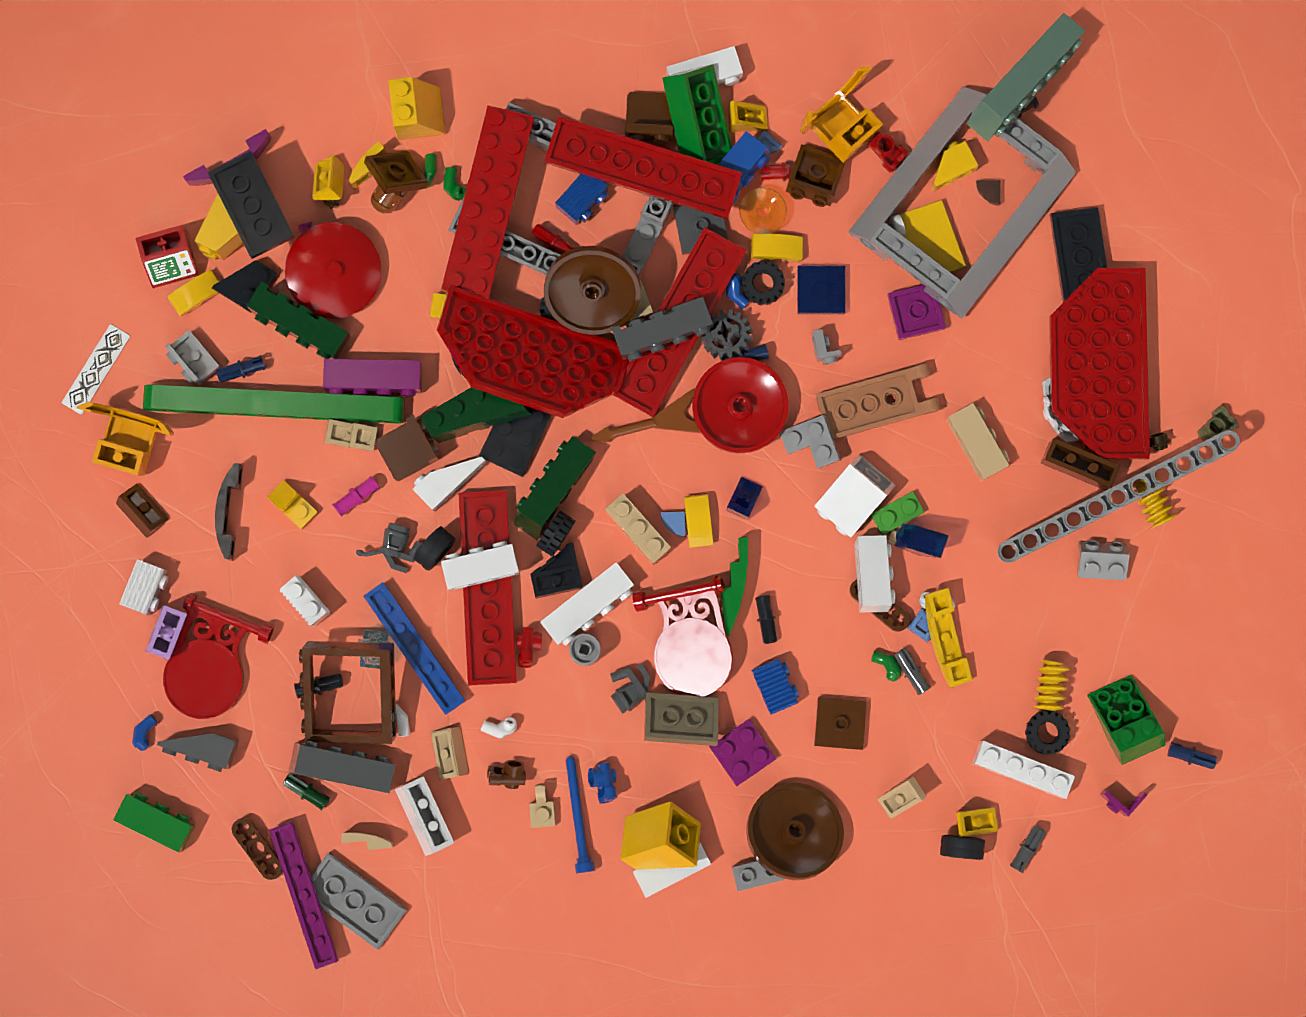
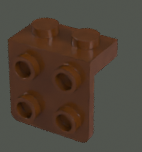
M628 93L625 137L642 142L644 140H653L656 143L673 141V123L666 93Z
M414 415L405 419L407 423L375 440L376 447L396 481H401L438 461L436 453L439 450L433 439L427 440L424 432L428 431L422 419L417 420Z

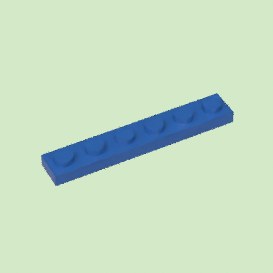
M382 582L363 595L443 713L447 715L466 702L386 585Z

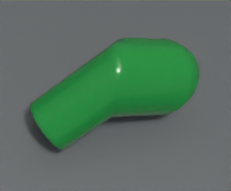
M446 167L443 189L452 199L460 201L464 198L466 189L456 182L457 169Z
M874 650L871 662L884 665L887 671L886 678L889 681H897L902 671L896 658Z

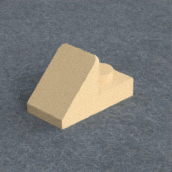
M911 777L896 785L877 800L889 818L892 819L927 796L915 778Z

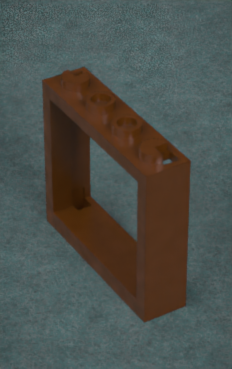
M307 641L302 649L299 650V663H303V672L300 673V686L303 687L304 691L300 701L301 710H304L301 731L305 733V740L311 742L392 744L396 738L394 643ZM313 655L380 657L382 731L315 729Z

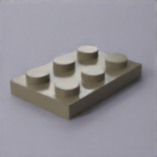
M646 692L644 741L717 746L719 698Z

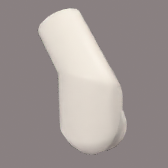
M396 704L398 736H409L408 715Z
M507 717L498 724L485 720L480 731L502 739L514 733L517 729V722L513 717Z

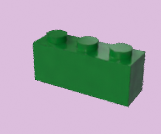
M136 791L134 794H126L113 821L176 852H183L196 826L190 823L191 818L181 813L175 816L168 812L169 807L158 802L153 805L147 802V796Z

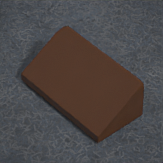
M138 484L122 493L116 501V505L146 538L151 536L169 519Z

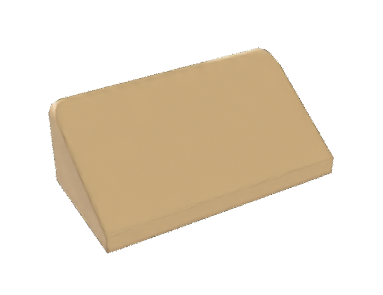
M460 727L431 732L439 780L468 775L469 771Z

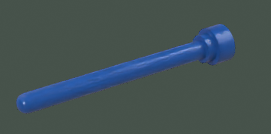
M568 756L565 762L579 856L576 859L575 870L576 874L595 871L594 861H591V857H588L576 763L574 757Z

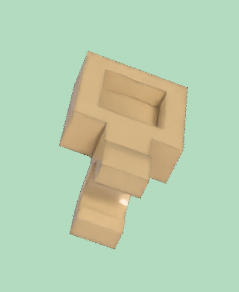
M535 785L536 802L529 803L531 828L555 826L554 801L546 802L545 785Z

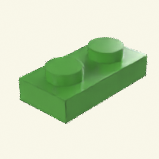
M912 491L872 513L870 516L880 534L885 535L923 514L924 510Z

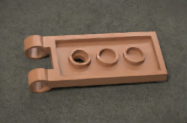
M928 363L815 395L820 414L826 415L834 440L942 410L938 398L918 403L912 381L931 376ZM888 395H894L896 401L889 403L886 399Z

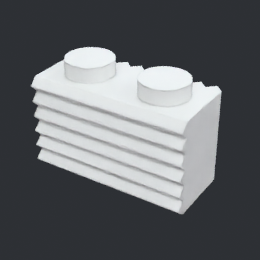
M137 559L119 604L150 616L151 611L155 612L159 605L160 599L157 597L160 589L164 590L169 579V576H166L167 570Z
M295 575L280 588V592L283 593L286 600L292 604V607L296 608V611L302 615V618L305 619V622H308L309 626L316 627L330 615V610L299 575Z

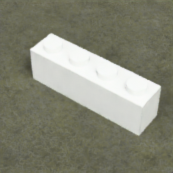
M616 562L540 621V623L558 646L562 643L566 646L576 637L574 634L582 628L585 631L595 623L593 619L601 613L602 616H605L614 608L612 604L619 598L621 601L628 598L633 593L631 589L634 587V584Z
M985 741L979 742L971 763L1061 799H1067L1075 778L1071 774Z

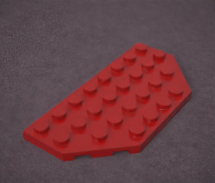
M1097 268L1049 317L1051 413L1096 456L1106 460L1150 459L1146 268Z
M452 285L448 288L437 332L472 388L560 418L567 417L620 391L628 359L623 360L617 342L597 335L575 332L559 322L490 298L487 300L484 296Z

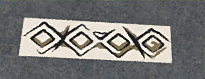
M110 324L61 403L82 415L84 410L77 409V406L90 402L130 338V335Z

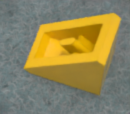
M734 100L730 101L731 133L768 129L766 106Z

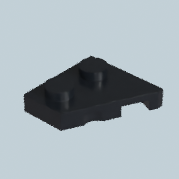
M254 260L214 284L211 289L249 313H252L247 305L261 281L269 285L276 272L258 260Z
M573 542L567 544L566 548L557 555H553L543 566L538 567L530 574L536 599L583 589Z

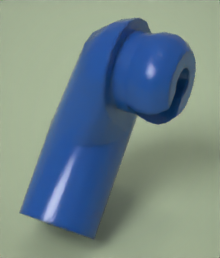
M734 273L726 287V294L729 299L741 309H744L750 300L740 292L742 277Z

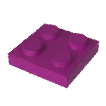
M925 285L887 294L898 340L946 329L940 303L924 291Z
M749 719L719 739L717 746H709L736 787L776 760V757Z

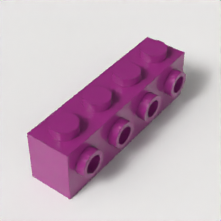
M324 359L323 388L329 391V394H344V391H353V395H368V392H377L379 396H391L392 392H401V396H416V393H421L422 363L415 360Z

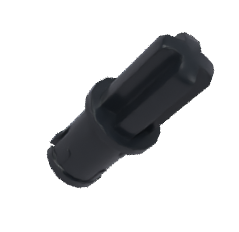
M770 595L755 598L759 616L757 622H760L764 644L777 642L774 624L776 616H773Z
M341 674L322 678L316 676L314 679V694L322 695V692L342 688L344 682ZM295 683V693L299 699L304 695V691L300 683Z

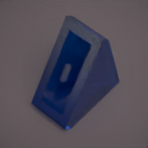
M741 477L726 511L748 520L763 486Z

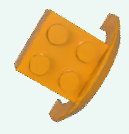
M871 66L857 68L849 80L822 107L813 114L810 109L802 119L800 133L805 134L811 129L843 163L875 136L883 126V123L868 107L860 113L846 98L872 69Z
M86 402L77 406V409L110 416L104 438L98 439L92 459L93 463L137 476H145L157 432L174 436V432L167 423L154 418L94 402Z

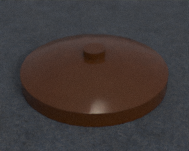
M582 246L571 249L560 255L551 264L545 277L544 299L548 310L560 324L582 334H605L612 332L613 327L619 325L622 327L633 317L640 303L641 284L637 271L624 256L609 248Z
M785 783L767 790L755 802L747 819L746 835L753 856L763 868L783 879L806 880L820 875L836 860L843 845L844 827L837 807L823 792L802 783Z

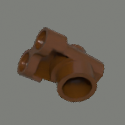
M508 760L505 762L504 768L488 766L487 779H489V785H504L508 789H518L519 785H525L526 773L524 764L520 761Z

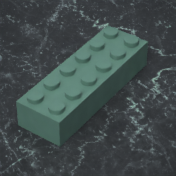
M1063 13L986 95L966 124L987 142L994 135L999 137L1007 128V125L1017 118L1021 110L1029 105L1036 93L1042 91L1047 85V81L1050 78L1052 79L1059 72L1061 66L1072 58L1075 54L1074 52L1083 43L1080 38L1086 30L1067 14Z

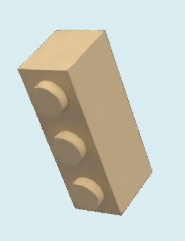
M974 403L950 415L946 422L982 482L1009 466L1007 461L1010 459L1006 451L998 447L996 443L998 438L991 427L987 428L983 421L986 417L979 406L975 407Z
M624 493L605 508V512L652 565L671 550L669 544Z

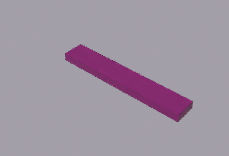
M292 821L269 829L315 970L339 962L294 822Z

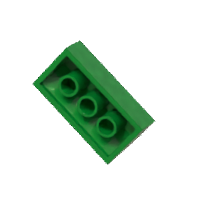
M706 65L662 77L679 153L713 164L720 163L731 150L732 144L714 65Z

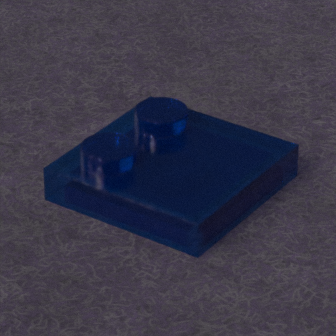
M797 266V314L845 315V266Z

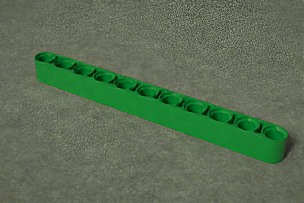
M144 385L143 410L314 420L331 419L336 421L401 424L404 421L405 399L399 397Z

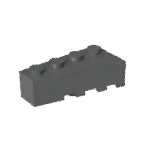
M701 297L674 306L670 312L664 310L654 313L646 321L640 318L630 321L626 325L627 328L622 330L620 325L613 327L612 331L623 360L628 359L631 362L642 358L641 353L651 350V353H656L665 349L664 345L673 342L674 345L683 343L688 340L686 336L696 333L698 337L709 333V328L713 327V322L704 298Z
M306 740L304 745L295 743L289 772L390 793L396 766L390 763V758L376 755L375 760L366 758L367 753L352 750V755L342 753L343 748L330 745L328 750L318 748L319 743Z

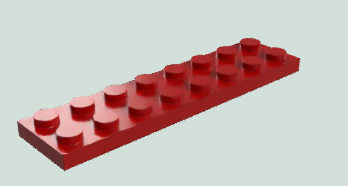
M487 105L441 287L442 291L447 292L449 286L452 285L484 296L487 300L490 298L535 119L534 116Z
M558 116L544 159L546 164L727 220L742 176V172L561 116Z
M704 227L657 312L664 310L670 312L674 306L703 297L711 316L747 250ZM696 333L686 336L688 340L683 343L674 345L673 342L665 344V349L659 352L651 353V350L641 353L642 358L629 362L625 370L621 389L613 396L654 418L698 339Z
M507 490L458 493L461 556L470 554L469 550L474 548L493 549V544L507 541V545H509ZM511 576L464 587L468 686L517 683Z

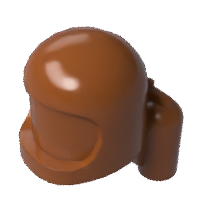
M377 185L371 195V205L378 212L389 214L394 211L401 199L409 191L384 194L380 186Z

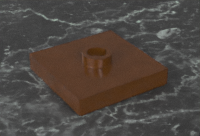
M408 151L365 157V165L384 194L427 189L428 181Z
M818 698L814 746L863 750L867 702Z

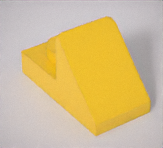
M285 480L267 496L301 530L318 514Z
M995 807L956 812L960 837L998 832Z

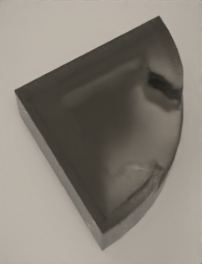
M976 180L978 193L988 203L1000 205V180Z

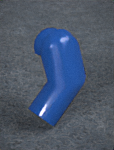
M151 714L137 724L133 731V746L140 751H144L149 747L150 743L146 739L147 732L158 723Z

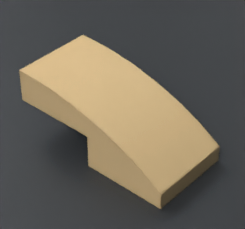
M329 419L324 443L373 451L377 427Z
M359 832L341 833L342 843L367 841V850L394 847V842L381 836Z

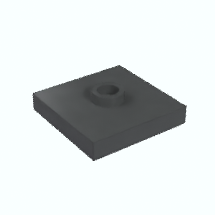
M685 206L673 207L682 255L690 254L704 227L728 240L723 218Z

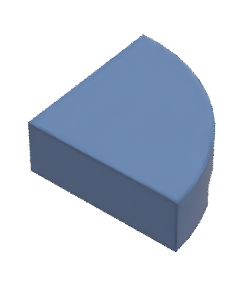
M765 130L757 138V140L768 147L770 155L782 148V145Z
M661 512V519L666 528L678 536H685V512Z
M920 609L907 629L925 642H928L930 633L926 612Z

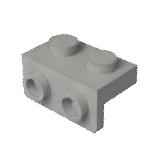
M190 330L171 345L169 343L165 345L169 351L166 356L174 365L179 363L184 370L181 374L189 383L194 381L197 385H200L215 373L217 369L221 368Z
M1096 540L1079 541L1078 578L1126 580L1130 557L1127 544L1119 541H1112L1110 543H1102Z

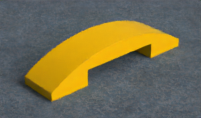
M949 588L925 594L926 617L930 638L937 661L948 686L952 688L973 681L967 657H962L951 615L954 607Z

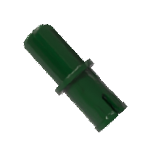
M289 773L283 782L285 787L301 796V800H307L321 811L330 800L329 796L312 787V783L308 784L292 773Z

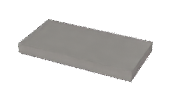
M331 853L325 856L311 876L322 910L377 950H379L407 911L406 908Z

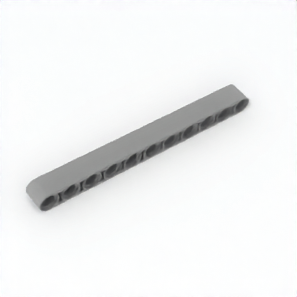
M1224 431L1000 544L997 551L998 557L1006 563L1015 562L1234 452L1240 445L1239 436L1233 431ZM1226 435L1232 436L1235 439L1234 447L1230 449L1223 447L1221 443L1222 437ZM1204 446L1210 447L1213 451L1212 458L1209 460L1202 459L1199 455L1200 448ZM1182 457L1189 459L1191 462L1190 469L1181 471L1177 467L1178 459ZM1162 468L1168 471L1169 478L1167 481L1159 482L1156 480L1155 472L1158 469ZM1140 479L1146 482V491L1137 493L1133 490L1132 486L1136 480ZM1118 490L1124 493V502L1115 504L1111 501V494L1114 491ZM1097 501L1103 505L1101 514L1093 515L1089 512V505L1092 502ZM1075 512L1081 516L1079 525L1071 526L1068 524L1067 517L1070 513ZM1054 523L1059 527L1057 536H1047L1045 528L1048 524ZM1033 534L1037 538V544L1033 548H1027L1023 542L1025 536ZM1006 545H1011L1015 548V556L1011 559H1006L1002 555V549Z

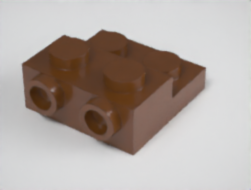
M801 144L785 192L790 193V196L797 200L803 198L812 200L813 204L818 207L831 206L845 162L843 163L834 154Z

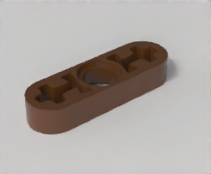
M855 580L850 585L849 593L859 603L858 596L855 594V585H857V580ZM892 604L895 610L891 613L896 617L899 615L903 616V626L897 625L895 627L893 625L894 620L890 616L885 620L882 616L887 612H870L895 632L903 631L909 624L908 614L896 604Z
M241 818L236 820L232 825V834L261 875L268 880L279 878L283 873L279 858L250 819ZM240 823L242 825H249L247 832L250 836H253L254 833L257 835V838L251 839L247 845L244 843V840L248 839L244 833L239 835L237 832L240 829ZM255 842H260L264 845V852L260 856H255L251 852V846ZM268 853L271 855V858L267 859L269 863H276L278 866L275 869L277 872L275 875L266 872L268 865L265 861L261 865L258 860L265 858Z

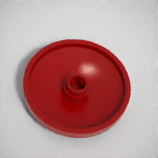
M328 222L309 228L294 241L286 257L285 278L288 289L298 304L308 308L317 316L343 318L362 310L373 299L381 280V262L375 246L364 233L347 224Z
M745 357L729 358L709 368L697 383L692 401L694 421L703 437L718 449L735 454L755 452L769 445L783 429L789 408L786 388L777 373L766 364Z

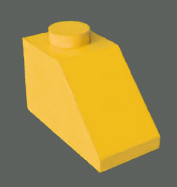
M955 141L945 147L946 150L941 157L931 187L933 192L977 170L978 164L966 141L960 144L958 141Z

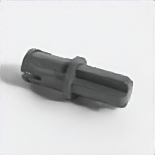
M904 648L895 653L894 657L906 674L904 677L909 679L917 695L919 696L929 690L931 686H929L919 670L921 667L916 665L908 650Z
M1034 825L1023 844H1019L1020 849L1012 863H1010V866L1024 873L1032 856L1037 854L1035 851L1045 836L1046 831Z

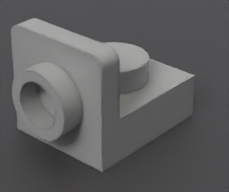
M823 329L813 330L811 337L816 362L822 361L823 365L836 363L837 359L842 355L841 350L827 352L826 349H830L828 335L823 334Z

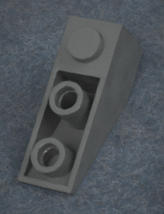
M211 733L158 741L157 745L163 747L162 752L176 756L178 752L186 755L185 760L199 764L201 760L209 763L208 768L221 772L222 768H230L239 741Z

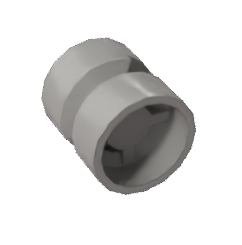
M580 634L572 639L569 645V653L576 664L590 666L598 661L601 655V647L594 636Z

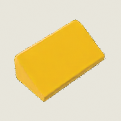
M335 155L315 163L312 194L314 200L342 199L344 164Z

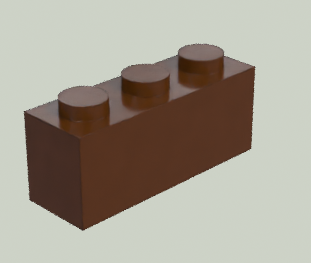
M1056 438L1049 441L1041 460V464L1105 491L1112 488L1121 467L1118 464Z

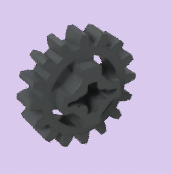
M723 309L720 310V316L718 317L714 313L711 314L713 327L709 328L710 332L704 334V337L701 338L702 343L706 344L704 348L707 353L711 352L710 354L714 359L719 355L721 361L725 360L726 356L734 358L735 354L742 357L741 350H749L746 343L753 342V338L749 335L753 333V329L751 326H748L750 324L748 319H743L741 312L735 315L733 309H730L728 314H725ZM727 330H728L729 333H728V337H727V341H726L725 338H726V334H727ZM715 344H716L717 346H720V345L723 346L724 349L716 347Z

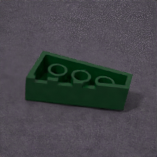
M261 281L247 305L250 311L256 315L254 319L265 326L268 323L276 327L275 331L284 337H288L290 334L297 338L295 342L306 349L309 346L318 350L316 354L324 359H330V357L337 359L350 338V334L327 319L315 316L314 312L303 305L293 304L294 301L281 292L275 294L269 289V285Z
M470 387L422 415L421 419L430 436L440 443L467 435L469 432L489 428V426L500 423L504 424L513 421V419L528 417L532 414L525 405Z
M573 436L568 442L564 440L556 451L559 455L555 460L550 459L543 469L546 473L541 479L537 477L529 488L532 492L527 498L523 496L516 506L518 512L514 525L536 540L542 535L544 524L551 522L559 508V503H564L572 490V485L575 486L596 454L594 450Z

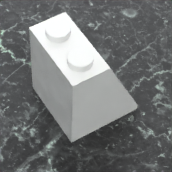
M859 454L814 507L818 509L817 512L822 518L831 520L841 534L852 537L896 485Z

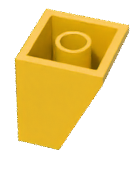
M414 77L388 80L393 127L399 140L446 135L440 87Z
M217 194L195 239L203 255L215 261L217 257L225 260L243 245L219 194Z
M672 802L625 816L620 859L635 870L695 867L698 860L701 823Z

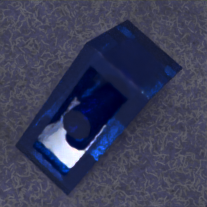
M902 524L896 533V543L894 546L917 556L941 558L948 535L913 524Z

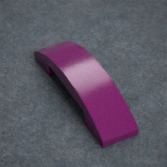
M264 129L245 140L250 149L231 160L249 151L257 159L271 140L267 130ZM204 164L183 176L189 186L213 184Z

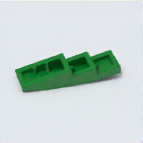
M748 537L738 538L739 562H730L731 587H725V591L721 592L723 620L727 636L730 635L745 589L748 567Z

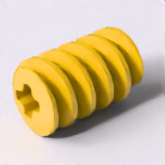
M1140 480L1133 483L1132 487L1139 488L1136 491L1137 493H1143L1147 489V484L1145 481ZM1165 487L1144 496L1138 502V505L1147 506L1142 510V514H1150L1145 520L1146 523H1154L1150 529L1167 523L1177 516L1176 513L1168 514V511L1173 507L1172 505H1164V502L1169 497L1160 496Z
M1040 660L1046 666L1040 667L1038 671L1045 676L1037 678V681L1042 683L1043 686H1038L1035 690L1042 695L1034 697V700L1039 702L1040 705L1033 706V708L1054 712L1062 710L1064 706L1060 705L1058 701L1065 700L1066 697L1059 694V691L1067 690V687L1062 685L1061 682L1068 681L1069 679L1062 675V672L1070 671V668L1063 663Z

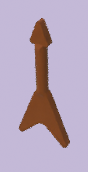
M695 388L661 410L654 418L613 429L605 427L593 435L591 440L611 442L612 438L651 428L700 433L696 423L688 419L684 413L693 399Z

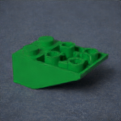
M1131 675L1087 694L1107 740L1121 766L1165 746V733Z

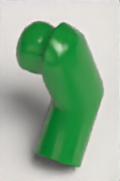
M433 153L425 155L424 176L428 181L427 188L431 186L437 172V156Z

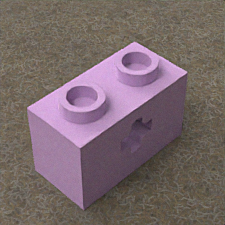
M163 605L145 652L169 660L187 614Z

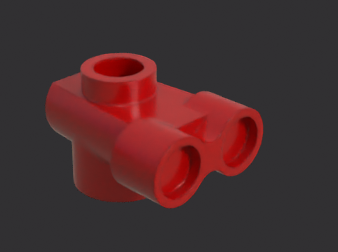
M877 132L868 142V146L883 162L882 166L889 173L908 154V151L901 144L897 146L890 136L883 135L881 132ZM879 142H881L884 145V149L882 151L879 148Z
M523 627L522 633H517L516 647L520 648L518 667L531 668V664H533V651H541L542 633L534 632V628Z

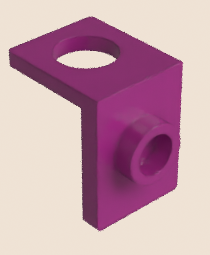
M1102 791L1100 794L1108 801L1106 806L1115 814L1120 812L1123 816L1127 817L1131 815L1147 796L1145 792H1140L1126 808L1108 791Z

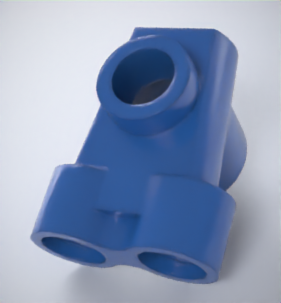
M601 763L595 768H590L588 770V783L591 788L598 787L599 804L609 803L616 799L617 792L614 786L616 771L610 768V763Z

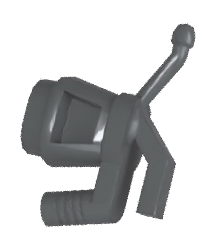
M389 522L388 528L384 530L383 546H381V549L369 552L357 550L356 554L367 557L383 553L391 569L406 573L408 568L395 564L391 557H397L414 563L413 557L422 544L416 541L408 554L402 553L410 538V528Z
M642 663L637 665V668L644 677L643 685L629 667L610 673L612 682L627 677L631 681V683L617 688L615 693L610 696L622 714L626 711H632L645 699L650 675Z

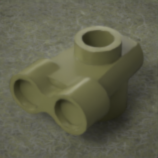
M1220 405L1212 411V417L1197 431V434L1203 441H1206L1227 430L1234 432L1239 427L1236 419L1229 415L1227 409Z

